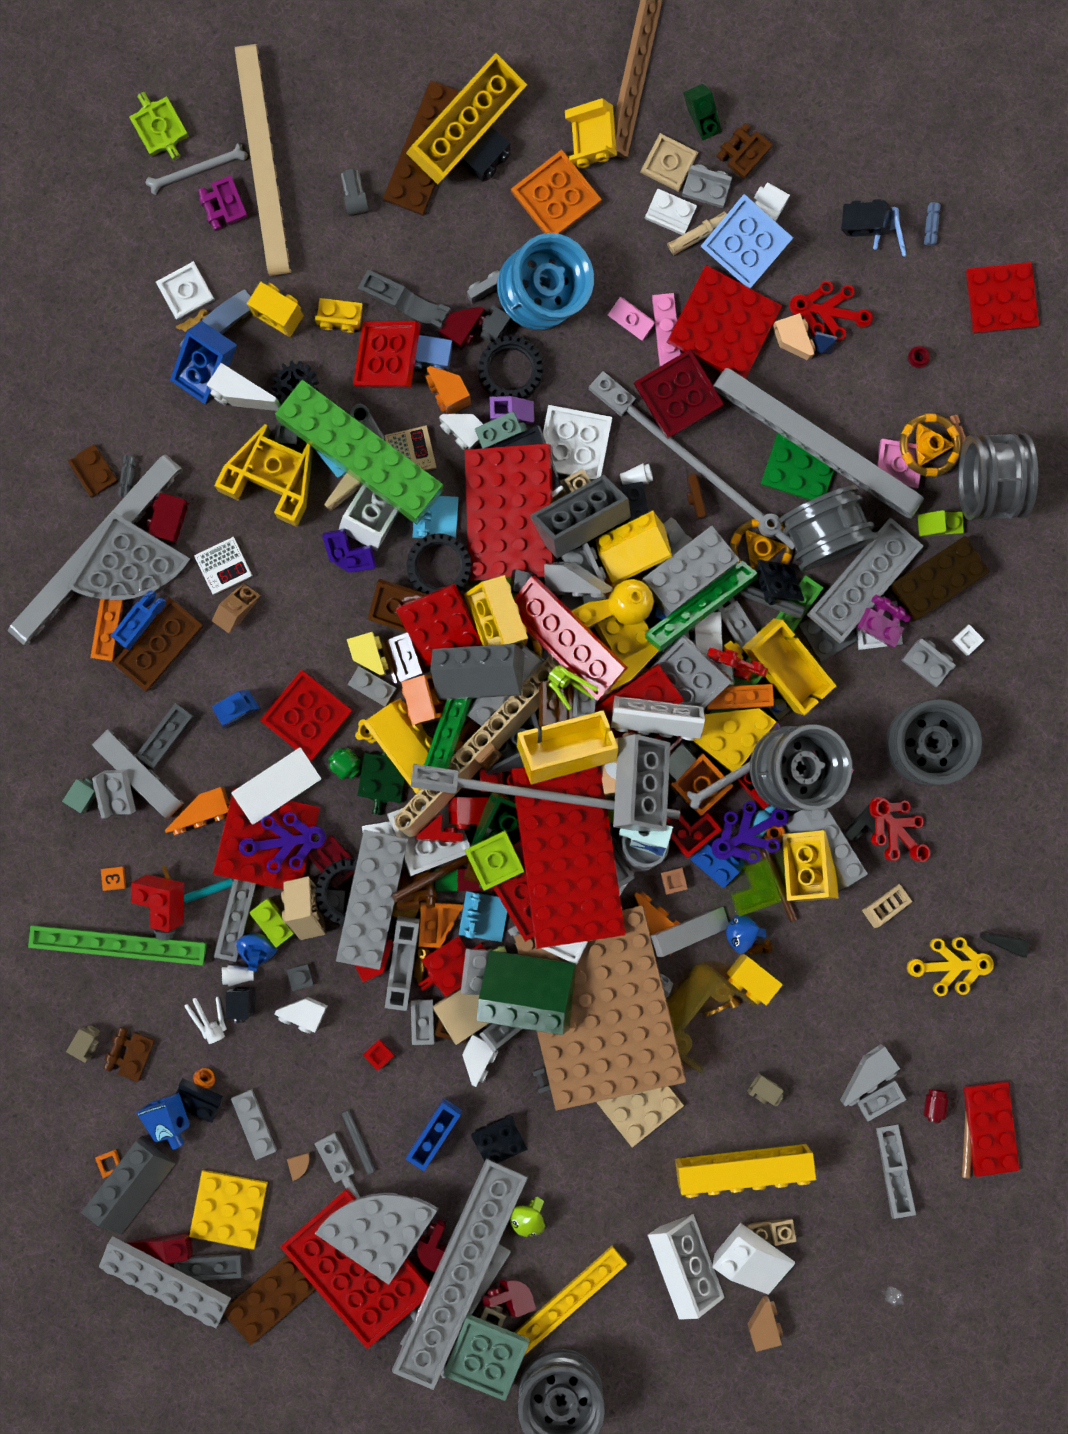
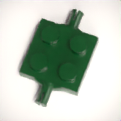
M384 750L382 754L377 755L364 753L357 794L359 797L369 798L374 801L372 811L374 815H376L377 806V815H381L382 804L385 802L401 803L405 780Z

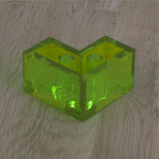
M760 859L756 864L749 863L743 865L749 887L729 894L736 915L742 916L781 902L766 859Z

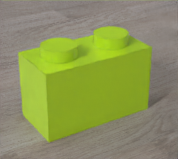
M271 898L266 899L249 912L276 948L295 934L284 923L282 912Z

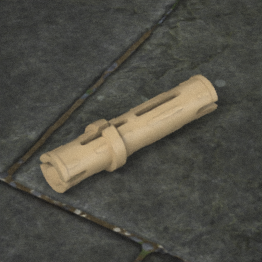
M725 211L709 221L706 219L697 228L667 243L673 256L703 238L710 236L727 215Z

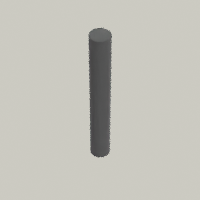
M350 1110L342 1112L343 1119L367 1174L375 1172L376 1170Z

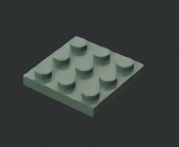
M467 1314L444 1369L443 1376L505 1401L530 1339Z

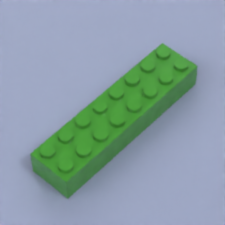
M303 380L300 381L275 413L278 422L310 444L314 449L416 525L443 492V484Z

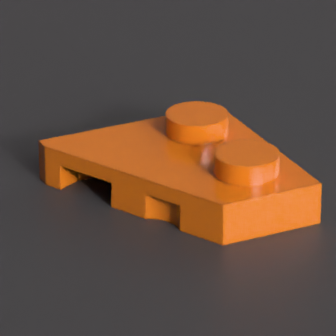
M421 902L418 947L440 948L448 932L452 929L457 916L462 911L463 904L435 903L434 908H427L426 902Z

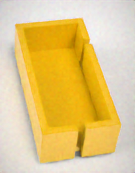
M773 618L742 649L751 660L764 664L763 667L768 669L766 675L768 681L773 684V687L795 713L805 716L819 703L815 698L823 699L836 685L800 640L793 637L795 634L783 620Z
M604 710L542 726L540 743H538L537 728L517 733V748L530 784L617 761L618 745L612 731H610V725Z

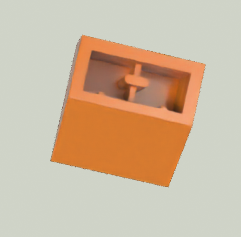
M432 366L427 367L428 375L425 376L427 384L432 393H437L435 395L436 402L441 412L446 411L447 414H454L471 405L470 395L459 375Z

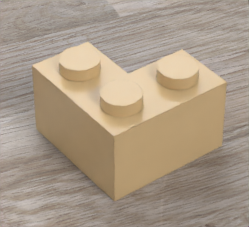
M309 877L283 882L284 891L281 892V897L285 908L282 911L284 923L291 928L300 940L326 935L325 915L317 906L316 885Z

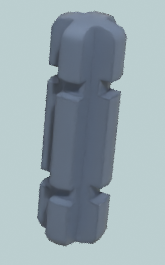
M931 202L927 213H929L925 233L927 234L924 238V244L927 246H935L937 243L936 234L938 232L940 216L938 214L941 205L935 202Z

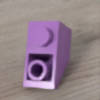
M513 396L490 397V421L510 412H515L519 423L534 424L533 401Z

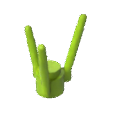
M560 665L556 666L548 676V679L551 681L549 686L556 692L569 711L572 707L558 687L565 688L570 683L591 699H594V697L580 684L598 691L596 686Z

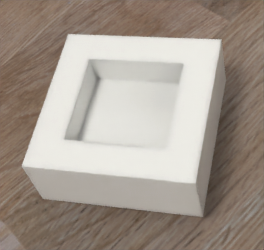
M967 625L952 641L968 656L984 639L970 625Z

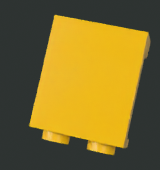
M601 98L565 110V119L572 123L574 155L569 156L571 163L579 168H586L592 163L606 162L609 158L617 156L612 104Z

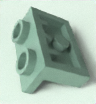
M510 412L475 428L483 449L527 430L524 422L519 423L515 412Z

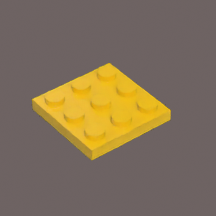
M203 1170L189 1237L255 1249L268 1182Z

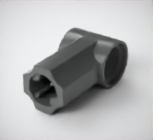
M345 170V172L341 173L348 216L369 212L359 170Z
M363 404L354 405L350 415L355 418L356 412L364 411L366 413L365 419L357 421L385 440L369 409Z

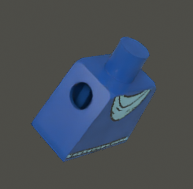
M249 690L238 691L212 706L223 729L260 709Z
M179 1093L150 1102L136 1112L155 1142L168 1139L172 1150L184 1144L180 1133L189 1127V1121Z

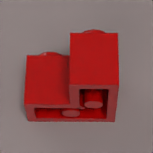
M704 813L691 825L686 822L681 814L679 819L667 818L666 825L673 827L670 839L686 858H689L722 830L708 813Z
M147 874L131 882V903L150 907L151 929L171 932L183 924L184 882Z

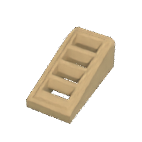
M346 473L324 505L329 511L334 510L363 484Z
M898 884L862 911L872 926L877 928L908 906L912 900L902 886ZM897 891L899 892L898 896L903 902L901 904H899V902L893 896V894L895 892L897 893ZM889 898L896 908L892 909L886 899ZM881 903L883 904V906H884L885 909L887 910V912H888L887 914H885V913L883 912V910L880 908L879 905H880Z

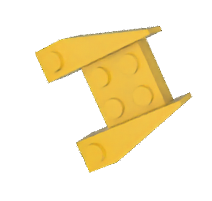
M264 424L223 466L214 486L218 492L235 500H239L248 480L278 493L282 497L274 511L276 517L298 527L307 507L313 450L311 445L307 443L301 454L268 439L271 431L268 425Z
M609 599L588 602L571 611L589 629L595 628L601 641L628 667L606 695L629 683L659 651L645 639V633L649 631L645 620L635 625L620 623L609 610Z

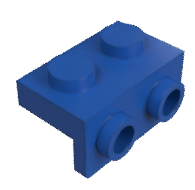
M714 836L690 860L724 888L741 871L744 862L741 858L734 856L726 860L716 858L712 853V844L718 838ZM720 845L719 849L724 852L727 850V847Z

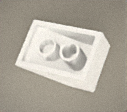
M220 363L207 383L211 390L210 394L224 406L228 403L236 407L277 411L281 406L276 397Z
M362 485L343 515L339 530L345 529L346 535L367 546L371 545L372 549L377 551L399 511Z
M740 1223L716 1251L712 1267L733 1282L769 1295L795 1265V1261Z

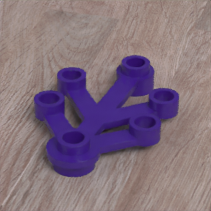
M747 801L743 805L744 814L739 833L731 839L732 826L736 824L738 817L732 811L727 812L724 816L725 824L722 836L712 844L713 855L720 860H726L734 856L745 859L751 864H756L760 860V852L756 849L748 852L736 848V846L742 843L766 849L769 853H776L780 847L778 840H765L754 836L772 826H785L789 819L787 811L777 808L772 812L771 817L749 829L752 815L757 807L754 802ZM751 805L753 807V811H747L746 806ZM781 813L784 819H777L776 814ZM727 816H733L735 821L729 822ZM769 843H775L776 849H770ZM725 845L727 850L724 852L720 851L719 846ZM755 853L757 859L752 860L749 855Z
M287 812L283 816V822L288 826H294L302 833V835L293 836L278 825L273 817L266 815L261 819L262 827L270 829L281 838L256 842L251 838H245L239 843V850L244 856H252L258 850L282 847L276 856L267 863V869L271 873H277L281 868V863L292 848L297 844H303L297 855L289 859V866L297 870L302 867L303 859L312 848H319L324 844L326 835L320 827H307L297 819L294 813ZM292 815L294 817L293 822L287 823L286 817ZM266 818H270L272 820V824L270 826L264 825V820ZM312 834H318L319 838L317 841L311 840ZM246 844H252L253 848L251 851H245L244 847ZM299 859V865L296 867L292 866V861ZM276 862L278 864L277 869L271 870L270 864Z

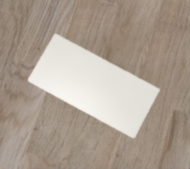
M298 748L231 792V794L253 825L261 820L262 817L270 814L321 780V777L303 750Z

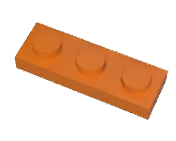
M100 599L90 658L114 662L117 641L111 637V634L121 623L124 600Z
M773 684L728 686L707 705V711L774 707Z

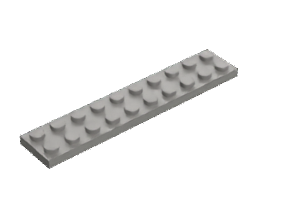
M486 1158L392 1368L394 1374L434 1390L527 1180L525 1175Z

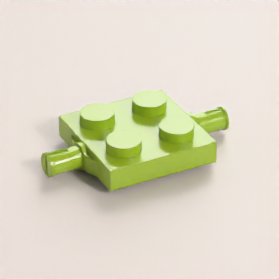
M142 92L145 101L138 94L137 97L143 107L129 118L150 156L153 157L167 150L173 161L176 160L173 152L179 159L180 154L175 145L189 137L168 97L166 96L157 102H150L145 92Z

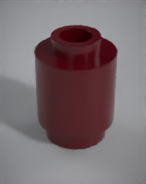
M929 1089V1093L926 1094L924 1116L928 1117V1121L941 1123V1120L946 1119L949 1099L946 1097V1091Z

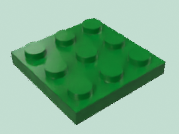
M777 432L760 485L811 501L827 493L834 469Z

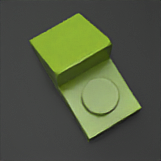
M945 510L919 514V537L963 534V513H945Z

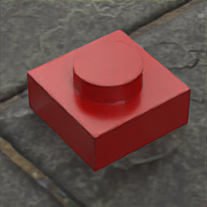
M379 1039L363 1056L378 1071L394 1054Z

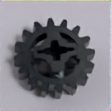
M290 361V366L288 367L283 363L282 371L279 369L275 370L278 377H272L273 382L276 384L272 385L271 388L273 391H277L274 393V396L277 399L280 398L279 402L281 404L288 398L283 392L292 393L294 390L292 386L295 379L298 382L296 386L303 380L319 392L318 388L315 387V385L319 384L318 379L315 378L317 374L315 371H310V365L307 364L303 367L302 361H299L297 365ZM298 372L304 373L308 378L299 376Z

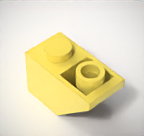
M370 632L347 639L353 661L381 676L386 675L385 670L389 668L386 658L381 657L379 649L382 648L379 636L375 637L374 633Z

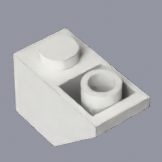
M442 414L439 417L442 423L440 427L448 435L452 433L457 438L455 442L463 450L466 448L468 450L474 449L480 443L475 428L483 425V423L473 414Z
M306 997L280 1007L274 1015L279 1017V1021L289 1025L292 1022L299 1025V1030L310 1034L311 1031L314 1033L317 1031L328 1005Z
M476 1033L472 1034L462 1054L471 1084L475 1087L478 1082L483 1083L488 1073L485 1070L488 1062L493 1063L498 1054L497 1050L493 1052L483 1038Z

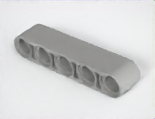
M107 729L92 744L93 747L116 770H127L129 783L162 816L169 819L184 802L182 800L179 801L174 796L175 793L166 784L163 785L159 781L160 778L151 769L148 770L144 766L145 763L135 756L136 754L133 755L128 750L129 747L120 738L117 739L113 735V731Z

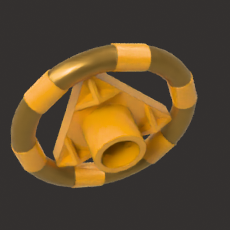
M925 413L916 416L906 424L901 433L900 452L902 458L911 470L920 475H942L952 469L960 457V435L952 422L941 415ZM936 422L946 428L953 443L920 423ZM914 427H916L917 463L908 450V438ZM953 447L948 461L941 467L925 468L921 466Z
M756 519L743 523L733 534L730 548L739 558L738 545L742 535L745 533L750 567L756 571L758 559L768 561L784 547L785 553L781 563L790 564L793 549L785 543L782 544L749 531L750 528L758 527L759 522ZM772 521L767 522L769 527H774Z

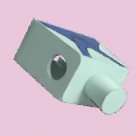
M666 825V831L664 832L620 829L619 835L631 838V847L664 857L673 827Z

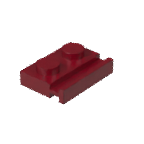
M330 835L321 847L315 848V850L307 855L321 872L335 861L353 859L333 835ZM342 871L336 874L330 880V883L337 889L355 871Z

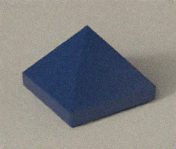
M816 331L813 338L815 351L831 354L837 337Z

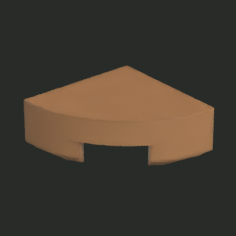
M309 1152L287 1159L293 1181L300 1178L307 1170L310 1161Z

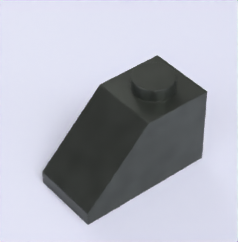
M682 739L670 753L669 779L673 783L684 774L698 757L700 751L692 740Z

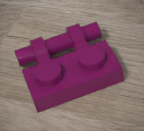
M231 175L211 183L214 190L211 193H208L206 188L198 190L200 195L199 201L201 206L205 207L207 212L206 218L208 223L212 224L214 231L222 229L220 220L225 218L228 226L248 218ZM218 200L221 209L215 211L212 203Z
M876 594L872 598V602L876 604L875 609L866 608L857 628L887 646L895 648L904 630L898 623L900 620L908 622L911 615L906 613V610L901 606L893 605L888 598L880 597ZM885 611L891 613L889 619L883 616Z

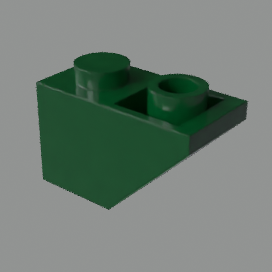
M704 84L683 92L688 112L702 141L722 132L713 93Z

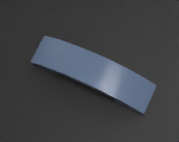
M245 289L215 308L202 321L220 334L225 333L237 321L243 320L251 313L247 305L251 296Z

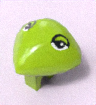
M539 1197L531 1200L528 1206L514 1207L509 1220L518 1235L532 1237L544 1232L545 1223L540 1213L544 1201Z

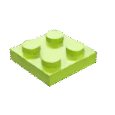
M506 830L465 849V853L484 891L525 872Z

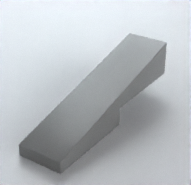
M724 907L711 910L688 919L681 924L650 935L656 957H664L726 930L729 922Z
M893 1125L876 1128L891 1217L896 1219L914 1216L916 1212L907 1175L908 1168L899 1126ZM886 1131H891L895 1134L894 1136L883 1137Z

